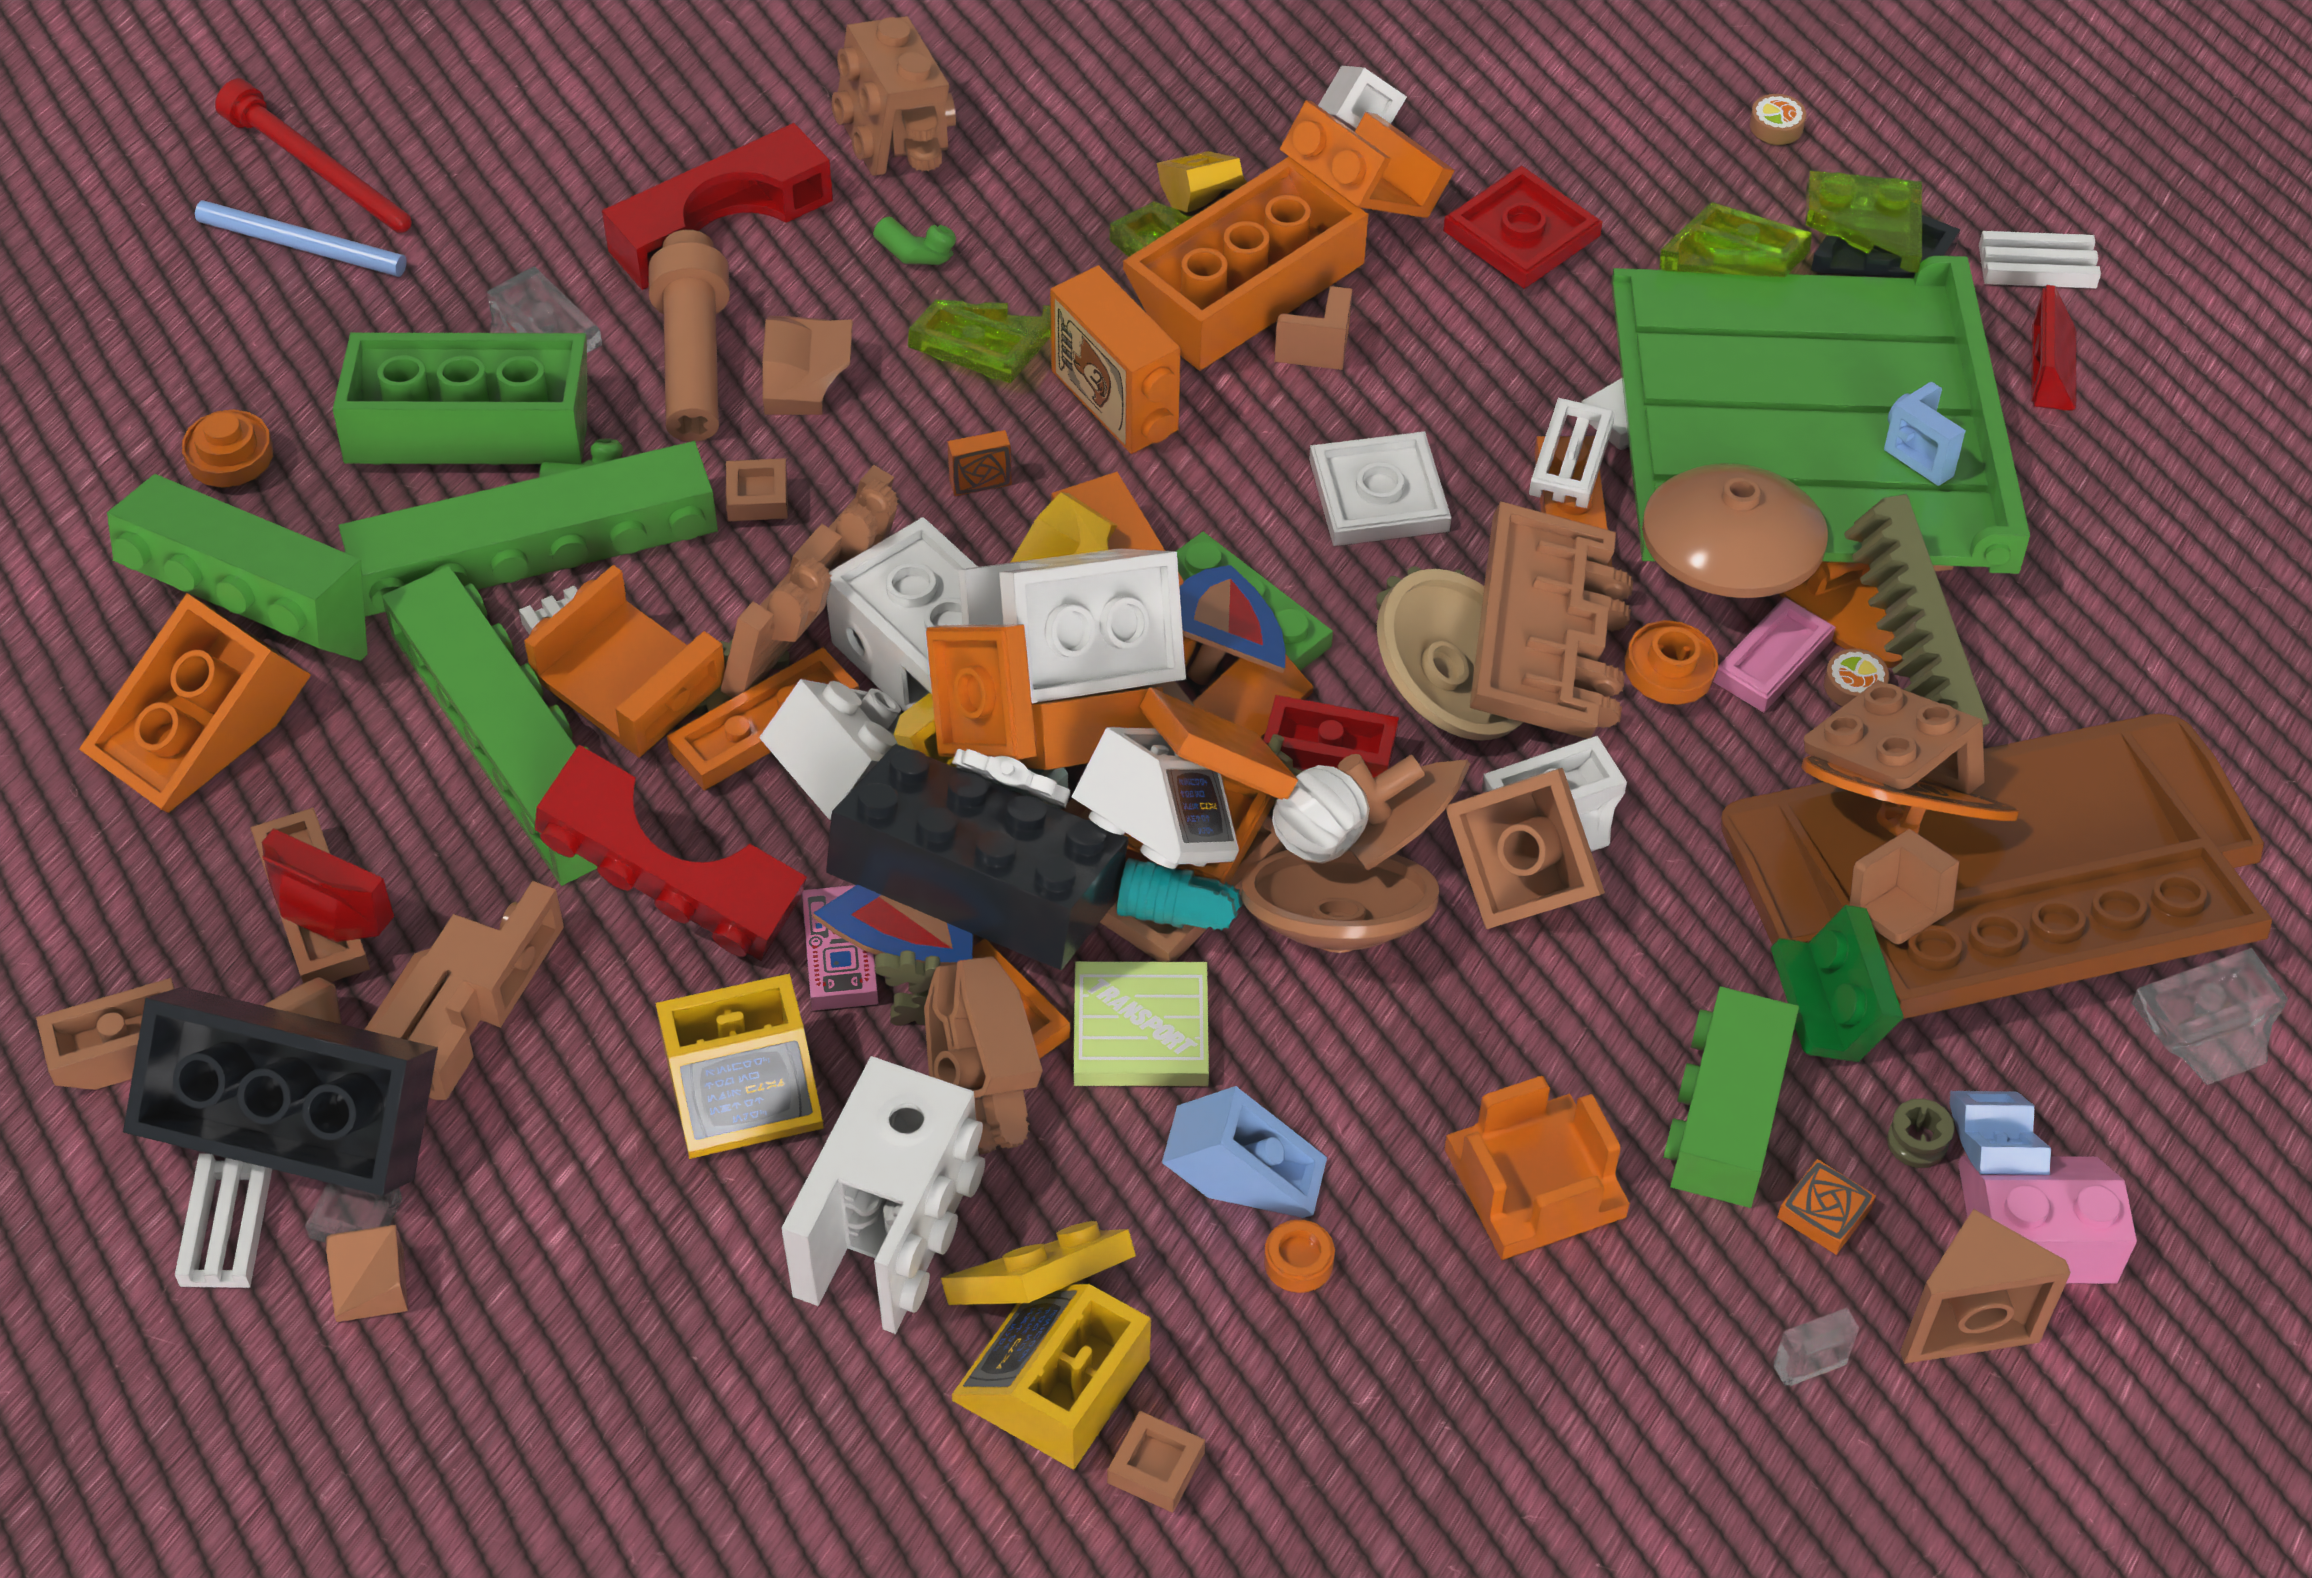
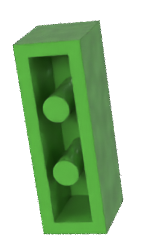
M1720 986L1714 1011L1700 1009L1690 1048L1703 1051L1701 1064L1698 1066L1686 1063L1677 1100L1678 1103L1690 1105L1687 1121L1673 1118L1663 1158L1676 1161L1671 1188L1748 1208L1752 1207L1762 1173L1799 1006Z

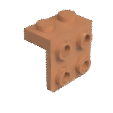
M908 16L888 17L882 20L847 24L844 48L838 51L837 61L840 79L838 92H834L832 95L833 115L836 122L845 127L852 140V147L856 157L859 160L863 159L872 176L886 173L895 110L947 102L949 83Z
M1879 680L1804 736V750L1807 754L1899 790L1910 788L1923 777L1966 794H1971L1985 782L1983 719Z

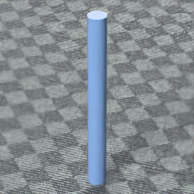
M204 200L198 203L195 210L197 222L397 277H401L406 268L407 260L405 255Z

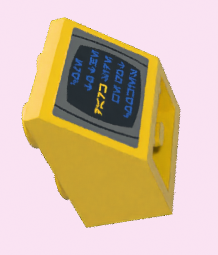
M790 973L656 1003L663 1047L689 1159L824 1128L805 1031Z
M1090 1284L1069 1285L1030 1303H1017L952 1393V1401L1074 1470L1149 1362L1151 1318Z

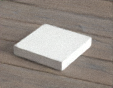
M1425 431L1310 445L1309 460L1333 546L1450 532L1451 515Z

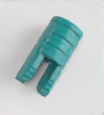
M1128 858L1119 890L1117 915L1136 917V919L1143 921L1151 920L1158 924H1170L1178 928H1183L1185 924L1205 929L1212 927L1213 930L1220 929L1222 931L1223 928L1228 929L1230 927V923L1236 918L1237 910L1242 906L1243 902L1239 894L1240 889H1236L1234 884L1228 885L1227 882L1222 884L1219 880L1195 876L1194 870L1171 869L1158 865L1155 862H1142L1139 859Z

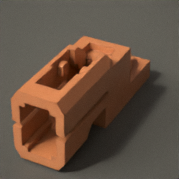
M532 881L520 901L513 902L508 906L502 917L499 930L453 914L430 949L414 953L364 1029L438 1047L429 1098L447 1100L474 1057L469 1037L481 1020L501 1028L563 930L564 925L556 889Z

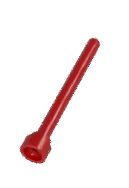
M236 78L227 82L221 88L215 101L216 111L221 117L238 128L255 127L393 231L404 233L410 229L412 220L408 213L268 111L262 92L242 78Z

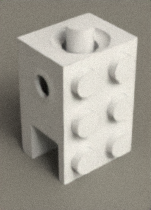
M924 517L829 572L832 575L830 577L832 581L829 583L830 589L826 602L832 643L881 691L894 699L903 712L928 693L932 694L926 628L941 625H963L958 569L978 567Z
M1112 549L958 569L963 625L1024 624L1032 703L1186 679L1176 551Z
M873 1056L870 1057L781 1228L794 1298L819 1306L847 1249H851L875 1258L874 1264L883 1330L896 1334L906 1312H917L924 1300L929 1285L930 1275L926 1271L935 1252L943 1255L948 1250L958 1222V1216L954 1213L963 1195L971 1198L975 1194L984 1173L985 1158L980 1157L978 1153L983 1124L976 1121L974 1091Z

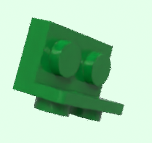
M1845 905L1809 943L1779 938L1771 946V952L1787 1002L1799 1006L1795 1028L1802 1049L1806 1054L1859 1062L1904 1018L1867 908Z

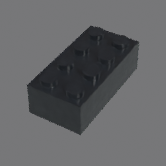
M895 744L832 811L826 873L854 885H860L955 927L1062 970L1118 900L1129 837L1109 832L1090 820H1085L1045 804L1037 798L1025 796L988 781L977 774L968 773L928 757L920 751Z
M179 987L145 998L123 1133L384 1196L413 1181L415 1178L438 1047L191 988Z

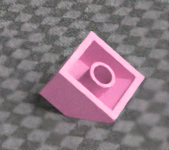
M1961 1156L1958 1165L1967 1218L1972 1210L1975 1209L2065 1259L2071 1272L2066 1283H2118L2137 1243L2125 1180L2098 1157L2051 1156L2050 1175L1980 1174L1974 1168L1968 1156Z

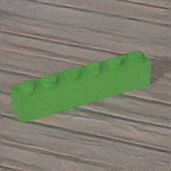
M695 441L338 525L345 553L361 559L365 617L386 612L382 595L448 565L463 586L472 583L478 590L718 532L713 491Z
M448 565L382 595L392 637L560 886L597 869L598 866L577 854L570 858L553 851L541 840V833L535 830L536 807L575 751L576 746L571 741L572 731L562 710L556 704L548 708L543 701L541 684L528 663L519 666L513 658L515 651L503 626L500 623L491 626L486 619L487 611L475 586L472 583L463 586Z

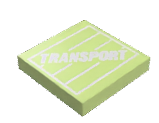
M1075 961L1074 1086H1208L1207 962Z

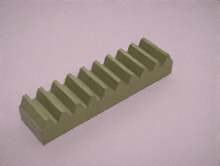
M1908 495L1885 497L1856 520L1854 525L1844 535L1848 540L1861 542L1862 548L1852 555L1853 561L1868 564L1870 570L1860 578L1861 583L1877 587L1878 593L1868 600L1870 607L1884 609L1886 612V616L1876 623L1877 628L1893 632L1895 638L1887 643L1884 648L1886 652L1902 656L1903 661L1892 669L1894 675L1910 679L1911 684L1903 690L1938 703L1949 705L1956 710L1983 719L1984 728L1990 724Z

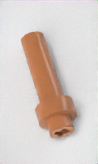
M680 230L666 237L663 242V248L657 251L649 262V299L654 308L664 315L666 429L670 435L679 440L696 442L712 437L719 428L716 314L722 311L729 301V265L725 256L714 248L713 241L709 236L696 230Z

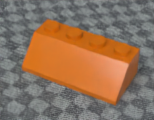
M1287 157L1123 260V270L1146 313L1181 348L1180 356L1201 371L1276 322L1280 314L1290 313L1363 265L1365 262L1368 213L1351 203L1295 160Z

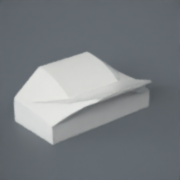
M1598 736L1484 774L1482 783L1483 793L1563 767L1591 852L1610 844L1614 810L1625 794L1627 781Z

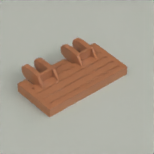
M873 465L861 478L855 498L829 528L821 524L793 555L789 573L761 605L752 601L738 617L721 692L734 698L759 684L785 651L797 641L827 605L826 600L830 589L829 583L832 581L830 579L832 575L829 572L883 541L891 532L897 511L896 506L899 504L897 503L899 498L896 497V492L892 490L894 480L892 475Z
M1500 501L1492 519L1470 699L1471 709L1586 739L1591 738L1597 727H1602L1603 729L1604 727L1611 728V726H1616L1617 722H1620L1622 706H1620V702L1616 701V698L1612 699L1610 696L1614 697V695H1619V692L1623 691L1625 676L1623 671H1619V668L1598 662L1605 649L1607 630L1612 632L1614 630L1620 631L1621 628L1625 629V626L1629 625L1631 609H1629V605H1626L1623 599H1628V596L1632 594V576H1629L1628 572H1623L1621 569L1615 570L1614 567L1607 566L1614 553L1616 532Z

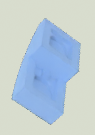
M1950 1091V1108L1958 1136L1970 1162L1980 1174L2050 1175L2051 1147L2033 1133L2034 1105L2020 1093L2012 1091Z

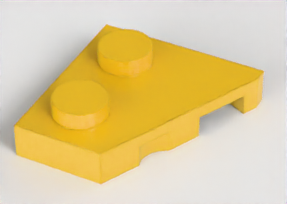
M1097 1221L1079 1223L1056 1233L1058 1240L1021 1247L1004 1254L1003 1258L949 1274L941 1278L948 1305L1011 1304L1035 1301L1135 1257L1136 1254L1129 1229L1099 1230Z

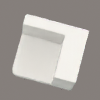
M1341 66L1318 106L1355 132L1365 112L1378 114L1391 124L1407 96L1366 68Z

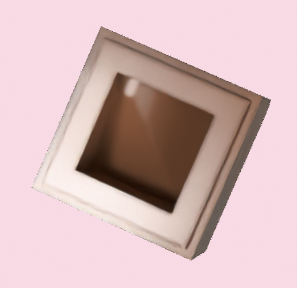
M396 1225L331 1234L326 1237V1253L336 1322L408 1311L404 1249Z

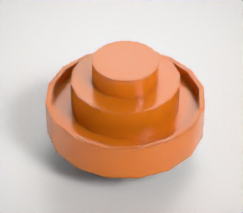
M231 409L213 412L201 417L191 425L182 439V454L186 467L193 478L205 485L223 488L242 485L256 479L264 472L273 458V443L269 429L261 418L247 411Z
M1662 620L1646 624L1635 632L1625 655V672L1631 684L1644 696L1665 704L1681 705L1697 701L1708 693L1718 670V653L1711 640L1697 628L1677 621Z

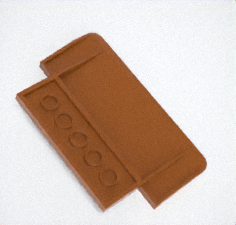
M2149 714L1985 748V782L1972 793L2018 809L2020 812L2017 820H1988L1926 809L1920 823L1918 835L1959 861L1953 911L1901 944H1895L1875 931L1904 1016L1903 1019L2265 940L2269 938L2272 918L2234 869L2260 863L2264 842L2215 755L2193 727L2179 717L2169 714ZM1923 777V778H1922L1923 780H1927V781H1930V782L1938 783V782L1933 781V780H1931V779H1928V778H1926V777ZM1826 782L1739 799L1725 807L1721 818L1722 834L1772 945L1779 938L1809 943L1845 905H1850L1855 863L1896 837L1878 823L1877 813L1881 808L1883 800L1867 797ZM1901 805L1900 808L1904 811L1906 805Z

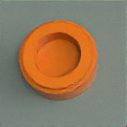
M1290 1220L1278 1225L1271 1231L1265 1243L1264 1267L1268 1277L1274 1284L1286 1291L1305 1293L1316 1290L1331 1276L1335 1255L1333 1240L1324 1228L1311 1221Z

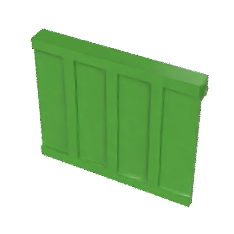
M1967 256L1928 257L1917 266L1914 278L1613 268L1611 286L1642 561H1655L1647 549L1642 530L1644 511L1654 491L1668 479L1693 468L1729 463L1754 466L1776 473L1798 486L1817 504L1825 518L1828 529V542L1823 562L1859 563L1853 561L1852 555L1862 548L1861 542L1846 539L1844 533L1881 499L1907 494L1933 565L1988 567L1989 573H2020L2030 532ZM1929 382H1933L1942 388L1937 412L1966 430L1954 477L1940 486L1935 485L1884 450L1890 425L1887 418L1891 407L1902 395L1906 393L1911 394Z

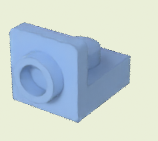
M1929 382L1911 394L1906 393L1902 395L1891 407L1887 418L1890 425L1884 450L1935 485L1940 486L1954 477L1966 430L1937 412L1942 388L1933 382Z

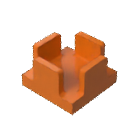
M1538 1076L1484 1095L1481 1100L1478 1122L1472 1127L1446 1135L1444 1150L1501 1261L1627 1217L1630 1203L1615 1175L1620 1154V1144L1592 1094L1578 1098L1577 1105L1571 1094L1548 1101L1550 1087L1544 1076Z

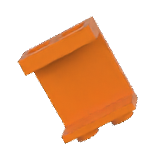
M1309 100L1304 102L1280 147L1282 152L1359 208L1429 218L1455 171L1378 114L1365 112L1354 132Z
M615 565L608 568L596 580L593 579L584 583L569 603L552 617L544 618L538 622L532 629L529 637L524 640L528 663L535 672L540 684L638 758L645 754L722 685L725 674L723 644L703 631L686 645L626 600L623 573Z

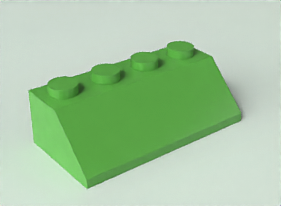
M350 332L333 405V414L343 462L346 464L500 465L542 464L544 461L581 464L587 431L586 333Z
M157 474L152 475L107 512L113 561L319 649L361 661L368 654L361 559Z

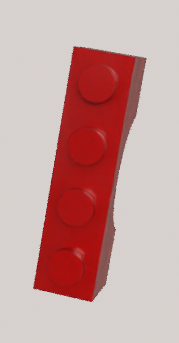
M795 123L789 124L603 209L602 215L608 252L635 283L644 290L649 287L648 267L652 256L663 248V242L666 237L676 231H700L704 226L718 218L738 213L764 214L787 223L832 202L830 160Z
M578 745L536 807L535 830L541 833V840L553 851L565 857L572 858L577 854L598 866V873L615 887L630 891L634 887L655 899V906L670 919L683 924H687L691 920L712 932L711 936L714 942L727 952L739 957H745L748 953L762 961L799 902L807 876L752 844L747 845L729 857L710 862L686 861L665 853L649 840L637 821L633 804L636 777L583 746Z

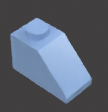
M1234 1086L1177 1105L1162 1163L1208 1198L1305 1218L1314 1215L1327 1157L1241 1089Z

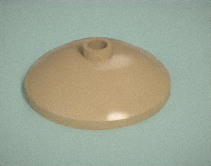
M1425 569L1411 573L1398 582L1385 596L1377 620V637L1380 653L1395 688L1419 715L1448 733L1472 740H1492L1509 734L1523 722L1470 708L1484 586L1470 577L1450 570Z

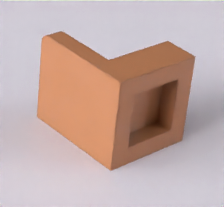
M1329 287L1324 318L1280 314L1276 326L1275 362L1343 370L1350 327L1352 289Z
M1908 829L1855 863L1850 906L1867 908L1874 930L1891 942L1901 944L1953 911L1959 861L1911 829Z

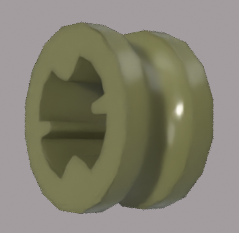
M1924 1098L1908 1100L1895 1110L1887 1135L1888 1147L1894 1157L1905 1165L1915 1168L1932 1167L1940 1163L1946 1156L1955 1129L1953 1119L1948 1111L1937 1102ZM1915 1125L1916 1132L1920 1131L1921 1126L1926 1127L1933 1133L1931 1141H1926L1924 1134L1920 1140L1914 1139L1908 1134L1910 1126Z

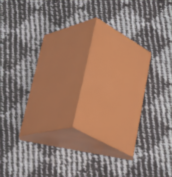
M1563 767L1454 802L1445 808L1486 929L1605 893Z
M1973 1209L1925 1284L1900 1350L1904 1364L2040 1343L2071 1273L2066 1260Z

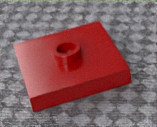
M1521 165L1445 216L1443 231L1525 289L1600 237L1603 221Z

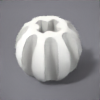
M1318 765L1306 769L1296 776L1298 782L1288 800L1285 798L1283 800H1276L1272 822L1276 836L1287 850L1308 862L1323 864L1343 855L1357 841L1366 827L1370 808L1365 792L1352 777L1335 767Z

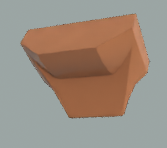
M769 315L767 317L763 349L764 415H823L824 395L828 386L839 373L850 366L853 319L829 321L827 319Z
M164 979L36 1017L48 1071L54 1085L97 1090L132 1079L145 998L175 989L172 979Z

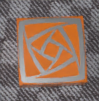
M1006 430L947 441L949 482L954 496L1012 485L1011 447Z
M1817 1159L1782 1203L1777 1218L1837 1255L1872 1209L1876 1195Z

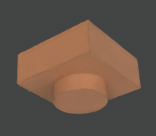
M786 458L726 461V511L728 521L788 519Z
M1139 1411L1107 1470V1483L1173 1513L1205 1454V1439Z

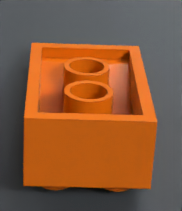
M186 593L79 750L161 810L169 813L274 729L311 674L230 618Z

